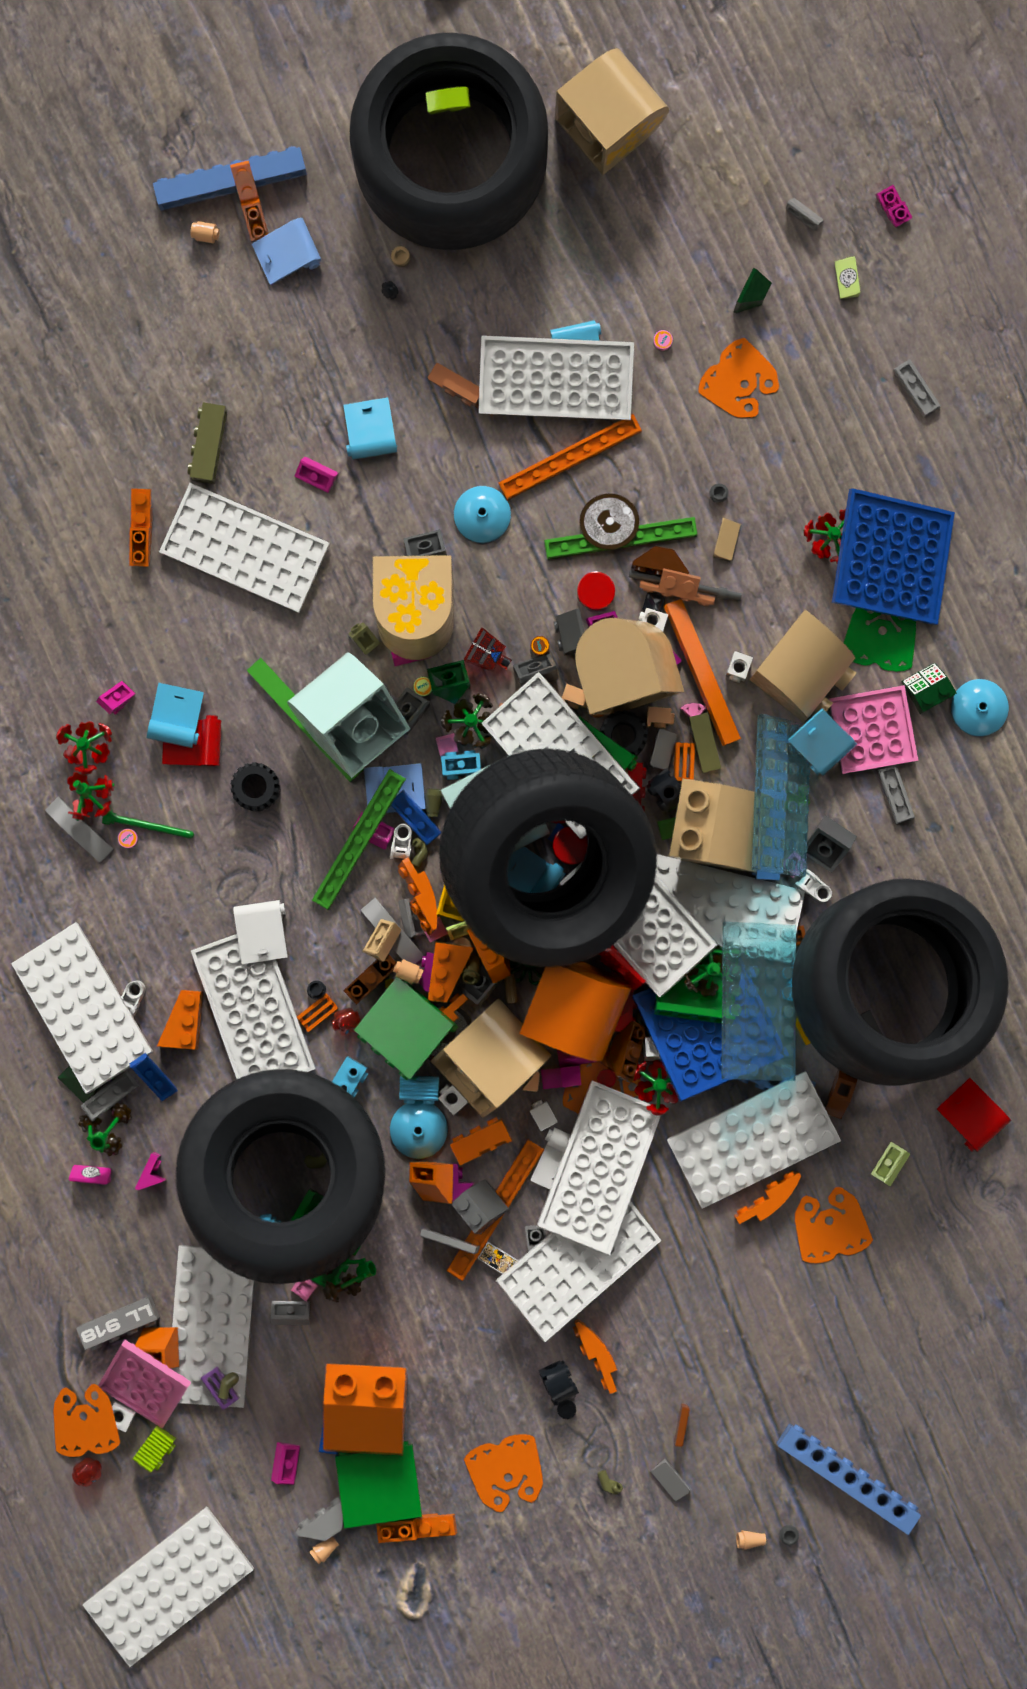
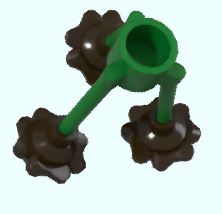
M116 1103L111 1107V1117L114 1120L104 1133L96 1132L93 1135V1132L101 1127L102 1120L99 1117L91 1121L86 1114L80 1116L78 1126L82 1128L83 1132L86 1133L88 1131L87 1140L90 1141L92 1149L101 1153L105 1152L109 1157L113 1154H119V1150L123 1147L122 1143H120L121 1138L110 1132L117 1123L127 1124L132 1120V1110L126 1104L120 1105Z
M365 1258L343 1262L341 1265L359 1264L356 1268L357 1277L348 1273L346 1277L342 1278L343 1284L340 1283L338 1285L326 1281L325 1288L323 1289L325 1298L338 1303L340 1298L339 1292L343 1290L348 1295L356 1296L357 1293L361 1292L360 1286L362 1281L376 1275L375 1264L372 1261H366ZM333 1270L329 1271L325 1275L332 1274Z

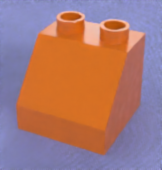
M326 1364L323 1404L324 1451L403 1455L408 1381L406 1368Z

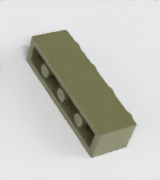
M203 402L202 408L199 407L197 418L200 421L199 426H196L194 431L196 443L191 448L193 461L188 465V475H190L192 481L215 484L228 411L226 406Z

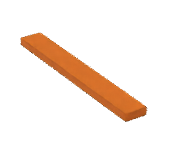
M632 414L631 420H620L508 477L498 484L505 498L509 500L641 433L642 429L634 414Z
M679 599L665 604L664 609L668 614L672 628L722 746L740 740L738 730L683 600Z
M529 1139L495 1191L507 1207L512 1203L544 1151V1148ZM504 1214L482 1234H475L471 1230L465 1242L480 1246L479 1252L472 1254L459 1249L446 1271L463 1281Z

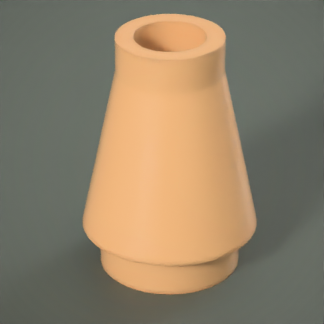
M742 1530L736 1534V1544L738 1549L742 1548V1550L765 1546L766 1536L764 1533L760 1534Z
M332 1536L328 1540L313 1546L310 1554L320 1564L322 1561L325 1562L339 1544Z

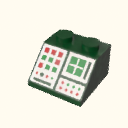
M936 663L901 681L905 685V689L919 714L957 694L949 678Z

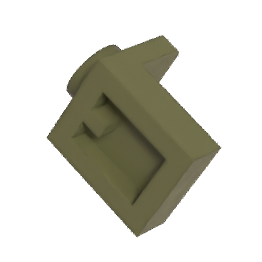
M363 622L354 625L348 634L365 655L380 644L375 635Z

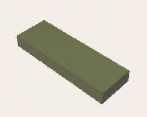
M708 713L689 717L702 773L721 769Z

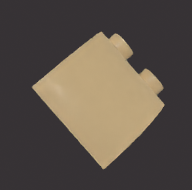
M804 610L754 673L750 681L804 722L810 715L814 716L822 708L827 712L833 702L825 696L834 685L843 691L856 674L849 667L855 657L833 632L807 610Z
M683 778L669 856L687 862L756 873L769 797L732 786Z

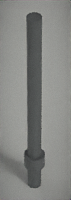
M633 570L629 572V578L660 584L661 576ZM700 584L697 591L718 596L717 598L720 599L729 598L740 601L742 593L729 591L724 587L714 588Z

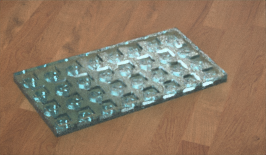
M759 714L757 719L752 870L805 877L808 849L810 762L788 741L805 723L766 714Z
M723 922L722 1079L796 1081V1011L792 995V973L796 957V925Z

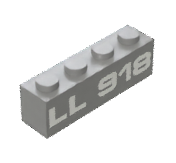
M150 1295L79 1325L76 1329L84 1349L91 1348V1350L102 1347V1342L108 1340L109 1343L119 1340V1335L127 1333L128 1336L137 1332V1328L144 1325L147 1328L156 1324L155 1320L160 1316Z

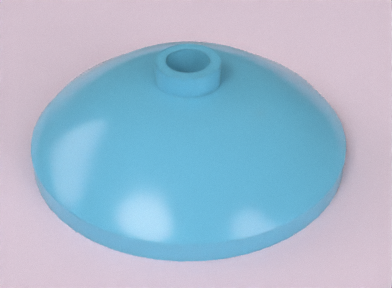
M477 486L467 490L459 497L454 508V521L457 529L465 538L476 543H488L501 537L507 530L511 519V510L507 499L498 490L488 486ZM480 509L486 511L484 515H480L478 512Z
M975 679L966 682L958 688L957 694L952 698L951 714L954 722L962 731L973 736H987L1003 726L1008 716L1009 704L1004 691L997 684L989 680ZM980 703H984V704H985V709H984V710L980 709V707H979V704H980Z
M415 1101V1104L406 1103L396 1111L391 1120L390 1136L392 1142L402 1154L410 1158L422 1159L434 1155L441 1149L447 1138L448 1126L446 1118L441 1110L433 1104H423V1101ZM420 1127L422 1133L416 1134L415 1128Z

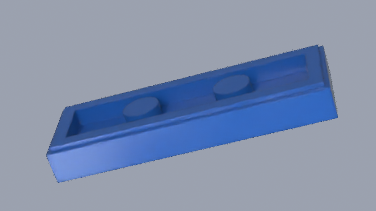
M404 789L395 797L391 806L426 845L430 844L442 833Z
M146 1053L129 1063L131 1069L161 1101H164L178 1091L177 1087Z

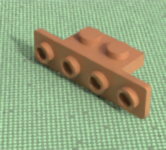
M436 363L428 376V380L445 389L444 392L451 397L457 396L461 398V402L469 407L473 405L479 409V386L443 365Z
M663 568L660 584L641 580L639 585L646 592L652 593L656 591L666 597H672L673 595L687 602L691 600L698 601L703 606L714 605L715 596L697 592L701 577Z

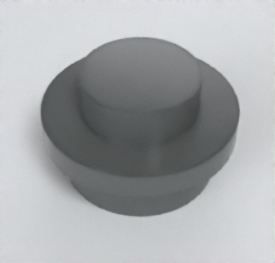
M723 484L713 485L709 492L710 498L716 503L724 502L729 494L727 487Z
M786 1525L780 1530L779 1536L785 1545H793L799 1539V1532L794 1526Z

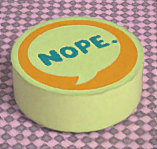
M426 677L416 679L413 686L415 693L422 697L428 696L432 692L430 680Z

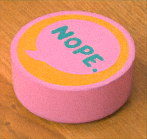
M661 330L655 334L653 343L658 350L665 351L671 347L673 338L668 331Z
M131 829L122 830L118 835L119 844L125 848L134 847L138 842L137 833Z

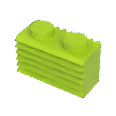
M156 1426L132 1460L150 1473L154 1469L158 1471L164 1463L162 1457L165 1453L169 1455L176 1445L173 1442L176 1438L166 1430Z

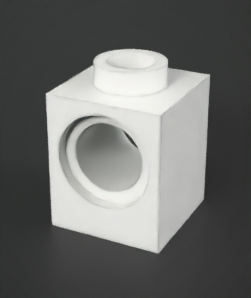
M646 608L645 613H640L638 621L647 622L648 617H655L657 619L655 626L663 632L668 614Z
M735 651L726 673L727 676H730L729 679L740 683V680L744 681L753 657ZM737 663L741 664L744 671L737 673L734 670V665Z
M645 1037L643 1042L644 1061H660L661 1059L651 1037Z
M446 1085L439 1091L441 1096L438 1099L453 1115L468 1103L453 1085L450 1087ZM449 1093L457 1095L458 1100L456 1103L451 1104L447 1101Z
M539 1100L531 1105L530 1113L540 1131L558 1122L547 1101L542 1102V1100Z
M116 1401L112 1405L114 1417L116 1411L121 1412L124 1416L123 1420L115 1418L117 1429L126 1432L136 1412Z

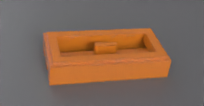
M675 742L674 777L677 781H682L683 778L694 780L695 743ZM680 747H683L682 777H679ZM687 747H689V769H688V778L686 777V771H687Z
M326 993L323 998L318 999L298 1015L297 1019L310 1032L335 1012L338 1006ZM325 999L328 1000L326 1004H324L306 1020L303 1019V1017L306 1014H308L321 1002H323ZM332 1005L333 1008L309 1026L307 1024L328 1006Z

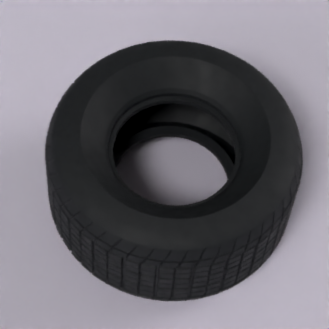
M543 748L522 751L504 757L482 770L463 788L452 804L444 822L440 838L439 860L443 883L449 897L469 929L485 946L500 956L517 963L537 967H556L578 963L605 951L631 929L646 907L653 889L656 876L655 869H657V848L651 824L643 808L609 770L581 754L578 755V753L566 752V750ZM555 821L573 822L585 828L587 849L584 860L578 871L566 883L558 888L542 893H527L509 885L507 870L510 856L517 843L528 832L540 825Z
M292 1069L265 1070L243 1076L222 1087L193 1116L181 1140L176 1161V1189L179 1204L186 1222L200 1246L209 1256L229 1271L247 1279L263 1283L290 1284L303 1282L326 1274L341 1265L358 1250L371 1232L383 1199L385 1159L380 1137L369 1115L359 1102L343 1088L330 1080L305 1071ZM288 1132L307 1138L324 1154L330 1169L329 1187L320 1204L306 1216L290 1222H270L256 1217L239 1202L233 1189L234 1170L241 1154L255 1140L272 1133Z

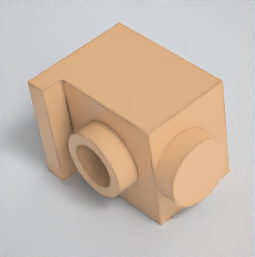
M566 684L562 699L568 703V706L574 709L579 707L587 708L583 689Z
M648 706L646 727L650 728L651 724H654L655 728H665L666 725H674V713H671V708Z

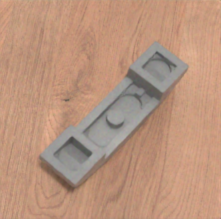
M59 796L45 810L76 842L100 863L112 852L113 848L83 820L76 821V819L72 818L71 814H68V811H74Z
M376 898L361 909L375 928L381 919L396 923ZM401 929L392 948L401 959L416 964L422 959L424 954Z

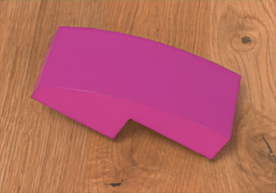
M894 185L875 194L894 227L912 219L905 202L901 201Z

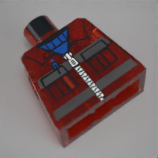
M482 627L464 657L466 663L492 672L497 665L507 670L512 659L503 655L506 646Z

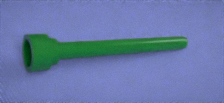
M110 810L102 818V824L120 823L190 839L194 837L193 831L119 816L113 810Z

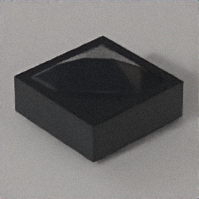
M647 592L642 610L649 608L661 612L666 596Z

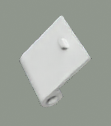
M280 900L234 907V918L242 964L288 957L282 923L286 910L284 903H281Z
M555 1127L553 1130L549 1129L545 1140L548 1142L530 1181L549 1190L551 1189L571 1136L570 1134Z

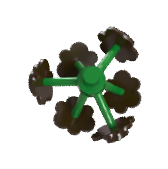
M478 693L473 695L474 702L478 704L475 711L472 710V703L466 699H461L459 703L454 705L455 710L453 711L454 717H460V719H452L449 710H446L441 718V725L449 733L452 730V723H465L466 727L461 726L459 729L454 730V741L461 743L463 746H466L467 743L472 744L474 737L472 736L473 732L469 728H473L479 738L476 744L473 745V748L480 747V749H483L490 745V741L493 738L492 735L483 737L480 731H483L485 734L489 733L482 725V722L491 714L486 711L478 719L477 714L481 707L492 708L493 704L487 695Z
M717 944L718 946L714 950L719 949L720 945ZM713 951L708 954L709 962L707 966L699 962L688 974H685L687 978L684 981L685 987L690 991L694 990L696 993L700 991L703 997L715 996L719 986L713 983V977L718 975L725 980L723 983L725 992L736 988L740 976L736 972L727 976L724 975L726 969L730 967V961L723 954L720 956L718 954L712 955ZM699 969L705 970V973L691 981L689 976L697 975Z

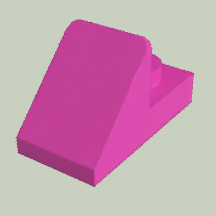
M121 681L99 696L96 702L109 714L114 713L116 715L136 693Z
M579 1066L541 1070L543 1089L581 1085Z
M151 1153L135 1187L136 1190H141L166 1180L153 1173V1171L157 1172L162 1161L159 1160L160 1154Z

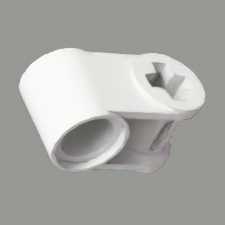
M400 824L395 828L390 859H406L408 857L410 859L412 848V829L410 826ZM402 827H406L409 831L406 838H401L398 835V831Z
M806 869V874L795 885L817 902H827L832 896L830 887L822 882L813 872ZM819 889H825L827 891L828 895L826 899H821L818 897L817 893Z
M138 980L128 983L121 996L133 1018L146 991L144 983ZM134 984L140 987L138 995L133 994L131 991Z

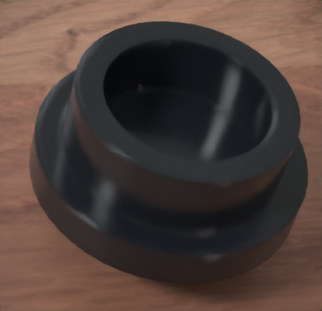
M392 281L382 284L381 291L387 299L394 300L399 293L397 286Z
M313 981L308 985L307 993L314 1000L321 999L326 994V986L321 981Z
M567 1400L557 1406V1413L563 1419H571L576 1414V1405L573 1401Z

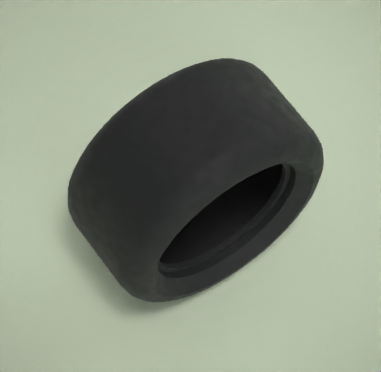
M436 33L418 37L403 43L385 55L372 68L358 91L352 108L349 127L350 146L357 180L370 208L386 226L399 236L410 242L433 249L462 250L473 248L493 241L508 232L525 216L540 192L546 173L548 155L547 114L542 96L532 77L523 65L503 48L480 37L461 33ZM467 87L469 98L486 105L504 124L511 141L507 156L500 168L488 180L472 189L455 193H444L423 188L408 179L394 163L389 153L393 133L406 113L426 100L427 92Z
M892 879L872 884L840 899L822 912L812 923L795 957L792 973V995L795 1011L805 1035L818 1053L831 1065L845 1074L867 1083L884 1086H902L949 1075L970 1063L983 1051L995 1035L1005 1012L1009 983L1008 969L1002 946L995 931L983 914L971 902L953 890L936 883L917 879ZM874 925H896L917 933L933 947L943 963L948 981L946 1008L936 1028L926 1038L916 1044L896 1042L882 1036L864 1021L853 1003L848 984L850 959L860 938Z

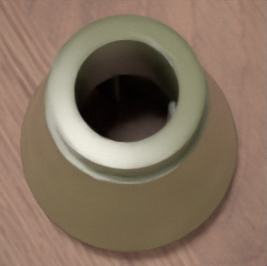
M426 789L424 796L427 816L438 817L443 798L441 789Z
M471 955L461 973L462 980L467 984L474 985L480 980L481 958L479 956Z

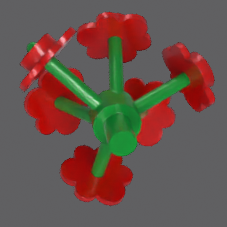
M846 509L839 511V519L842 522L838 527H835L834 524H836L837 520L833 518L831 513H825L824 516L818 517V522L815 524L817 530H814L813 520H810L808 525H805L803 531L807 542L812 540L813 534L827 535L828 539L826 541L820 539L818 542L814 541L812 543L811 552L817 555L818 558L823 559L824 557L829 558L831 556V547L828 544L832 541L835 543L838 555L832 557L830 562L836 561L838 564L842 538L840 530L844 525Z
M81 722L75 731L77 736H81L79 739L71 736L70 724H66L65 727L62 726L57 732L56 740H58V744H66L69 739L76 743L74 747L69 745L67 750L64 751L63 756L68 759L69 764L81 765L83 762L82 766L74 768L75 771L80 772L82 775L91 774L93 770L97 769L95 765L87 764L86 751H93L91 757L96 764L100 762L106 763L110 755L108 744L96 745L95 748L91 746V742L102 736L109 743L112 742L110 737L112 735L111 729L103 723L98 724L100 733L97 734L98 729L94 728L93 722Z
M74 772L73 776L67 778V783L70 785L69 789L71 791L75 790L80 799L73 801L74 812L68 811V814H71L72 818L76 819V821L84 820V817L90 818L87 814L93 811L94 804L99 808L94 815L95 817H103L110 811L109 805L112 801L110 800L101 805L92 796V792L94 790L97 797L108 798V796H111V791H114L115 784L113 780H109V777L105 775L103 779L98 778L94 786H89L87 775Z
M654 1060L653 1064L649 1065L648 1071L652 1073V1077L644 1072L647 1062L638 1064L633 1081L639 1080L641 1076L649 1081H639L638 1086L634 1088L635 1094L638 1095L639 1100L650 1102L652 1095L655 1094L654 1090H656V1104H651L646 1109L651 1111L653 1115L665 1114L666 1111H669V1108L664 1104H660L661 1096L664 1098L665 1103L671 1102L672 1104L677 1103L679 1098L673 1085L670 1084V1079L663 1080L667 1077V1072L662 1061Z

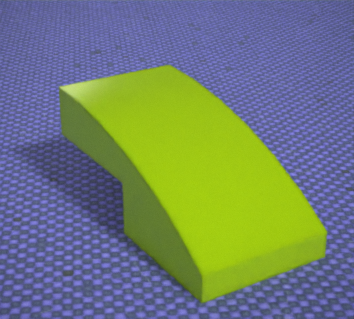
M467 87L441 89L426 93L427 109L430 114L446 110L454 112L470 107Z

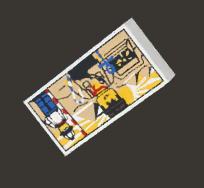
M490 1242L486 1243L478 1256L479 1260L502 1274L519 1261Z

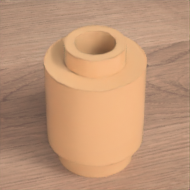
M199 221L192 223L190 235L196 241L214 244L215 240L219 239L220 230L217 229L216 224Z
M402 959L401 962L397 961L393 972L396 973L395 977L411 984H418L423 970L419 968L420 966Z

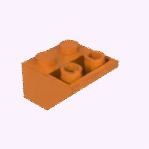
M410 1162L409 1182L422 1200L452 1204L453 1164Z
M178 1327L143 1328L135 1346L169 1368L179 1367Z

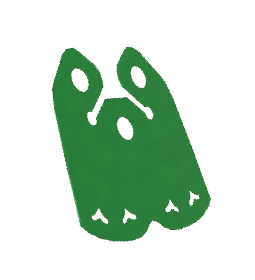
M856 608L843 642L850 651L853 650L855 657L853 662L866 666L877 663L884 670L896 672L912 668L916 621L909 619L902 621L898 617L891 616L896 625L901 628V631L897 632L891 621L877 619L870 623V625H866L867 620L870 621L881 615V613L874 612L869 614L866 610ZM880 627H885L887 632L886 634L881 635L879 634L878 629ZM865 654V656H866L868 659H865V658H862V659H861L860 657H862V656ZM890 660V663H891L892 665H890L889 663H884V662ZM902 661L906 664V665H903V664H902L901 666H899V664H900Z

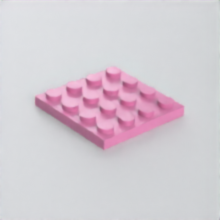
M905 685L829 698L833 702L830 706L832 719L858 744L840 760L842 774L918 761Z
M124 1340L98 1386L110 1396L163 1429L191 1382L170 1369L167 1365L153 1358L150 1354Z

